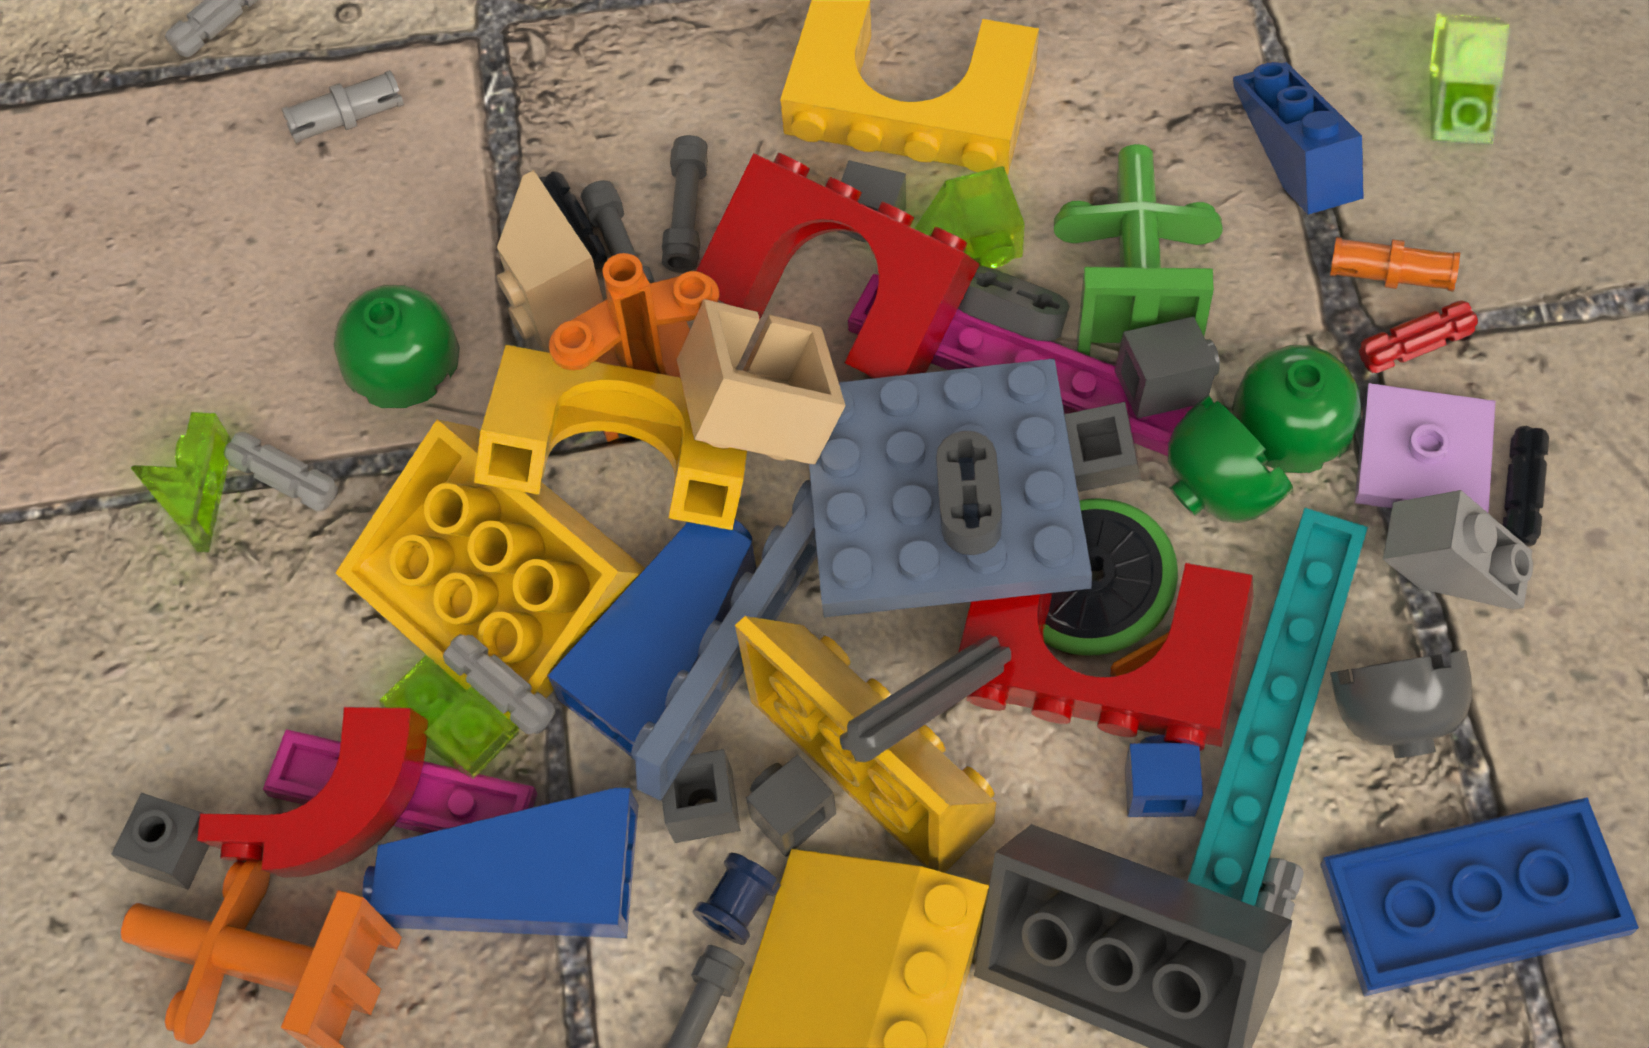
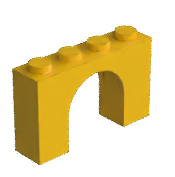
M811 0L780 98L785 135L796 136L807 142L824 141L852 146L863 152L879 151L907 156L918 162L935 161L957 165L979 173L996 172L1009 174L1037 65L1039 28L982 19L968 71L957 86L937 98L918 102H906L879 94L868 86L860 76L872 36L870 0Z
M505 345L480 431L474 483L539 495L548 456L557 443L569 436L584 432L605 431L621 433L652 445L672 465L675 477L668 519L733 530L744 480L747 451L732 447L718 448L694 439L681 378L595 361L581 370H566L555 364L548 352Z

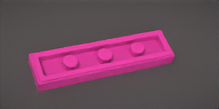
M286 729L263 791L268 797L304 805L315 797L329 781L338 761L341 742ZM424 761L414 794L394 826L427 834L533 808L538 793L535 787Z

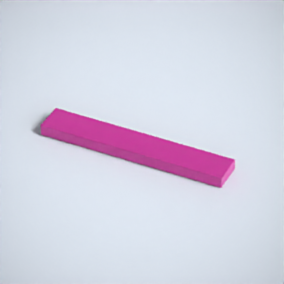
M873 273L848 318L849 332L859 334L875 301L879 275ZM957 309L931 364L946 370L1055 359L1064 414L1125 402L1134 443L1168 456V443L1175 426L1194 406L1137 419L1115 373L1116 366L1051 341H1037L972 317Z

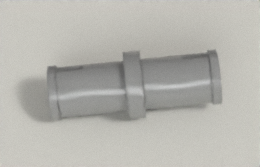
M389 70L382 75L345 88L340 83L330 86V93L291 107L286 106L282 108L284 118L288 121L286 123L292 138L297 144L301 140L340 126H344L346 131L357 127V120L394 107L404 106L402 96L397 93L400 91L397 82Z

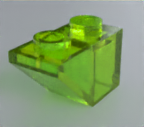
M1437 14L1430 66L1431 139L1433 141L1493 144L1510 24L1497 17Z
M1004 166L946 180L914 228L930 236L934 227H938L965 240L968 244L964 253L978 262L979 266L997 268L1009 263L1012 259L1023 257L1025 223Z

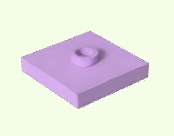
M1369 383L1364 397L1355 503L1392 508L1393 502L1461 490L1488 513L1496 401Z

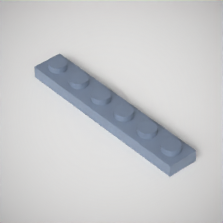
M806 480L800 487L792 506L793 515L786 526L777 525L769 534L762 552L763 561L755 573L746 572L740 578L731 598L732 608L723 622L714 620L707 628L699 647L700 657L691 671L681 670L673 680L666 696V709L657 723L647 722L637 735L631 751V758L635 760L637 790L660 801L662 800L744 671L735 625L744 616L776 621L817 557L810 480Z

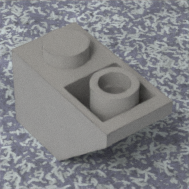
M1457 490L1393 502L1383 555L1385 562L1423 590L1512 610L1524 608L1527 583L1533 573L1532 550L1463 491Z

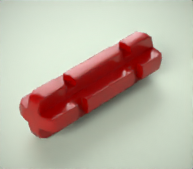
M1456 301L1442 307V314L1432 311L1390 328L1391 335L1380 332L1364 339L1361 342V348L1358 350L1360 359L1364 362L1365 367L1370 373L1382 372L1394 367V360L1396 359L1404 363L1447 345L1445 340L1447 338L1455 342L1472 335L1475 331V326L1478 324L1476 313L1472 311L1467 301Z

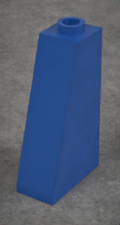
M736 519L733 530L687 522L548 674L557 699L631 756L633 744L642 727L649 721L656 724L666 709V696L677 674L681 670L690 672L700 657V643L709 625L714 620L723 622L731 610V598L740 578L746 572L755 573L757 568L752 545L753 538L750 532Z
M616 787L381 844L377 848L375 866H368L365 871L362 894L393 928L627 938L639 805L630 788Z

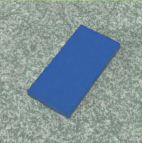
M1588 797L1327 856L1320 863L1364 997L1632 935L1639 929Z

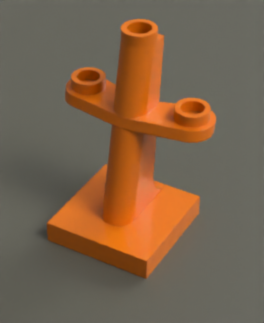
M620 253L610 257L603 266L607 299L576 318L562 323L553 332L549 340V351L552 360L559 367L566 370H581L595 361L681 378L677 358L690 331L686 321L695 320L704 299L719 302L717 284L709 276L697 271H689L677 277L649 283L643 271L642 263L636 256ZM603 431L607 442L619 438L618 433Z
M262 860L236 861L230 867L222 888L224 900L213 921L142 903H135L126 913L121 927L123 942L135 945L148 953L194 965L186 989L180 990L174 995L165 1016L166 1029L174 1033L177 1041L190 1045L197 1043L205 1034L212 1018L224 974L294 994L281 1028L305 1047L345 1048L339 1041L351 1011L355 1010L371 1015L381 988L366 975L378 945L397 950L402 939L396 930L364 897L340 890L336 893L314 947L245 930L264 898L270 881V873L261 870Z

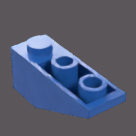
M1271 62L1259 65L1253 72L1233 77L1234 89L1282 187L1308 215L1364 199L1362 135L1287 62Z

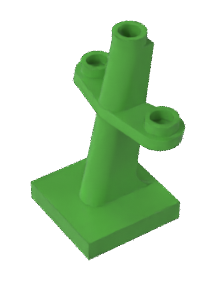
M1140 144L1126 146L1118 153V203L1092 205L1085 201H1071L1064 204L1054 218L1055 235L1068 243H1083L1119 237L1120 267H1084L1077 332V352L1090 356L1091 343H1121L1124 331L1193 316L1203 336H1205L1214 291L1213 269L1161 268L1159 238L1193 245L1211 243L1218 239L1223 232L1221 216L1215 212L1212 205L1204 202H1194L1185 206L1156 203L1153 151L1149 147Z

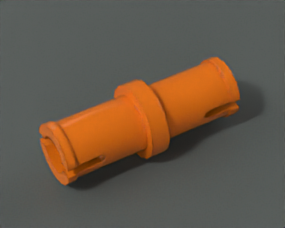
M1336 237L1330 276L1336 277V275L1385 281L1384 288L1397 289L1398 283L1447 289V291L1454 292L1459 269L1460 252L1450 253L1404 247L1405 241L1392 239L1391 245Z

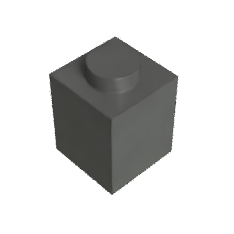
M1193 316L1124 331L1115 373L1138 419L1195 406L1205 396L1209 395L1214 376L1219 373L1220 361L1215 344L1212 340L1204 338Z
M1125 402L1064 414L1076 485L1079 492L1141 480Z

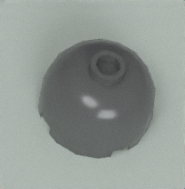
M1462 650L1449 653L1451 666L1444 667L1442 654L1351 669L1354 682H1351L1349 669L1330 672L1334 697L1342 720L1355 736L1368 744L1392 746L1394 758H1405L1436 752L1434 739L1456 731L1466 719L1472 701V677L1467 651Z

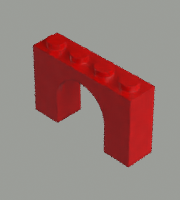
M778 152L773 162L753 153L696 270L715 281L719 289V301L727 305L758 312L759 319H761L788 262L801 246L812 238L828 232L846 231L862 235L875 255L878 265L879 283L872 308L844 363L873 378L926 373L980 265L964 253L968 242L938 227H934L930 236L910 227L914 220L913 216L883 201L877 211L860 204L858 201L862 192L835 178L829 177L825 186H822L806 178L810 171L809 167Z
M1185 563L1173 620L1165 643L1157 654L1140 668L1113 677H1095L1076 672L1058 661L1045 645L1044 628L1053 593L971 602L958 653L988 635L997 636L1000 645L1009 647L1011 650V660L1004 664V672L967 696V701L971 704L997 711L1005 710L1006 704L1032 708L1031 713L1035 717L1059 724L1070 723L1072 717L1098 722L1097 727L1100 730L1121 737H1136L1138 730L1165 735V742L1199 746V751L1204 750L1205 744L1222 747L1254 598L1253 575Z

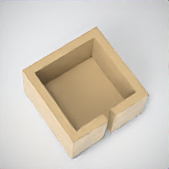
M704 299L677 358L694 439L718 448L732 447L765 454L780 461L794 460L816 464L846 406L822 327L769 315L743 371L737 370L736 368L760 320L758 312Z

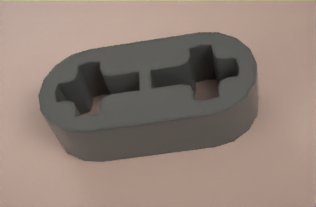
M979 266L958 309L972 317L1037 341H1053L1061 337L1070 306L1066 299L1053 291L1001 271Z
M960 431L943 439L937 449L936 463L941 531L944 541L952 550L961 554L977 555L989 551L1001 538L1002 506L997 453L994 444L986 436L975 431ZM972 458L974 480L962 481L959 459ZM976 504L979 527L973 529L966 528L964 505Z

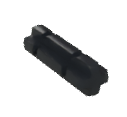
M552 171L547 176L539 177L592 256L595 269L603 268L607 261L605 248L598 236L592 232L593 227L575 195L569 191L571 188L564 175L557 171Z
M1526 425L1518 427L1511 438L1509 457L1512 459V464H1508L1504 505L1507 517H1503V526L1527 547L1535 545L1541 535L1542 515L1539 513V510L1543 508L1547 470V462L1544 460V455H1548L1549 435L1543 428H1532Z

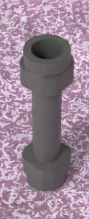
M692 135L680 136L673 142L670 167L676 181L671 228L663 232L662 264L666 269L679 273L693 271L697 267L700 254L699 233L695 231L699 180L707 176L708 145L702 138Z
M600 180L586 186L581 193L582 202L591 225L600 228L611 257L620 253H628L637 257L621 219L624 216V209L614 185L610 181ZM642 266L649 283H654L655 280L650 268Z
M707 945L691 974L693 981L697 984L666 1048L698 1047L721 996H732L740 979L739 974L745 964L742 959L725 949L714 945Z

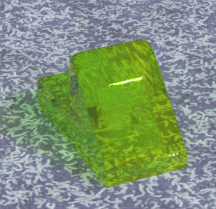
M191 412L186 435H181L176 444L175 460L177 467L131 466V470L150 496L197 552L210 551L229 465L228 459L224 456V449L231 442V438L216 413Z

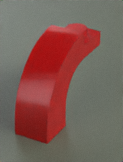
M344 707L338 761L329 781L315 797L294 810L280 814L200 813L197 841L221 849L220 859L242 862L262 860L261 870L283 878L315 875L352 861L384 837L403 814L419 782L424 764L428 720L411 708Z

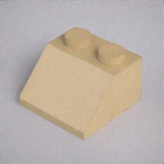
M532 170L523 175L497 245L504 272L497 275V280L506 298L512 305L507 309L522 338L526 340L534 336L543 352L550 353L549 340L553 332L562 323L576 318L603 302L592 256L535 171Z

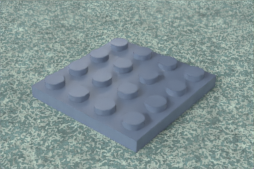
M1055 359L839 382L846 406L816 464H809L824 618L1091 589L1092 572ZM960 431H975L986 436L994 444L997 453L1002 506L1001 538L989 551L977 555H966L952 550L944 541L941 531L936 463L937 449L943 439ZM972 458L959 459L962 481L974 480ZM976 504L964 505L966 528L973 529L979 527Z

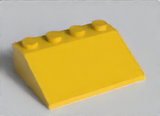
M437 419L335 574L509 729H517L518 726L510 720L511 713L509 711L504 714L467 683V675L465 673L459 676L445 664L443 654L450 646L451 641L460 634L465 636L473 635L488 648L487 655L489 657L495 654L530 684L533 695L539 692L547 698L554 691L548 674L645 568L544 483L541 484L539 495L474 483L480 430L473 426Z
M744 616L735 625L751 703L926 868L945 873L994 825L996 802L992 799L995 796L992 787L973 768L966 766L961 770L943 754L946 751L943 742L928 726L923 725L868 762L855 761L850 750L842 749L840 735L848 731V722L892 694L877 680L870 678L865 682L848 666L851 664L849 657L833 639L824 635L819 640L801 624Z
M791 849L780 882L781 887L776 894L727 1048H948L981 933L989 885L923 866Z

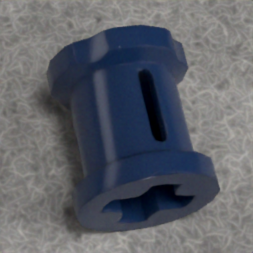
M731 852L724 860L727 870L707 902H698L692 912L699 921L717 934L736 944L745 945L750 937L747 927L767 895H776L781 885L775 876L756 862Z

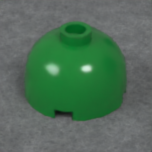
M382 285L366 290L351 301L336 325L333 343L338 365L347 386L354 393L356 391L358 394L367 397L370 404L380 408H407L428 401L438 393L435 387L444 380L447 374H449L451 379L457 369L460 350L450 318L444 309L429 294L405 285Z
M1288 345L1263 354L1247 369L1235 394L1232 414L1266 449L1263 452L1268 461L1265 466L1274 469L1279 465L1284 473H1311L1322 469L1325 462L1333 460L1338 455L1340 458L1348 451L1360 421V391L1350 370L1330 352L1311 345Z
M1209 395L1205 396L1189 410L1174 428L1168 443V463L1178 481L1169 489L1193 516H1196L1204 509L1223 522L1242 523L1257 519L1273 509L1293 492V485L1279 465L1271 472L1264 466L1268 462L1263 454L1266 449L1219 401L1214 403Z

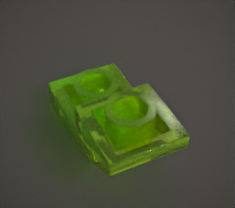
M426 655L379 700L381 708H411L428 720V729L424 732L427 738L426 747L472 779L520 733L519 727L474 688L464 689Z

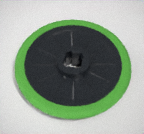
M1101 498L1079 500L1091 572L1102 569L1104 577L1100 581L1092 580L1091 589L1052 594L1044 628V640L1047 645L1063 652L1077 655H1103L1130 647L1142 640L1158 626L1174 599L1178 581V566L1174 548L1168 536L1149 515L1121 501Z

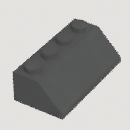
M1031 824L995 852L974 976L1148 1048H1252L1279 984L1293 920Z

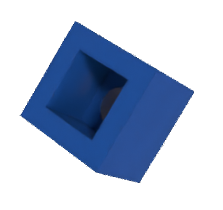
M1165 735L1149 736L1142 739L1140 743H1130L1125 762L1127 816L1195 817L1203 796L1199 746L1187 743H1168L1164 741Z

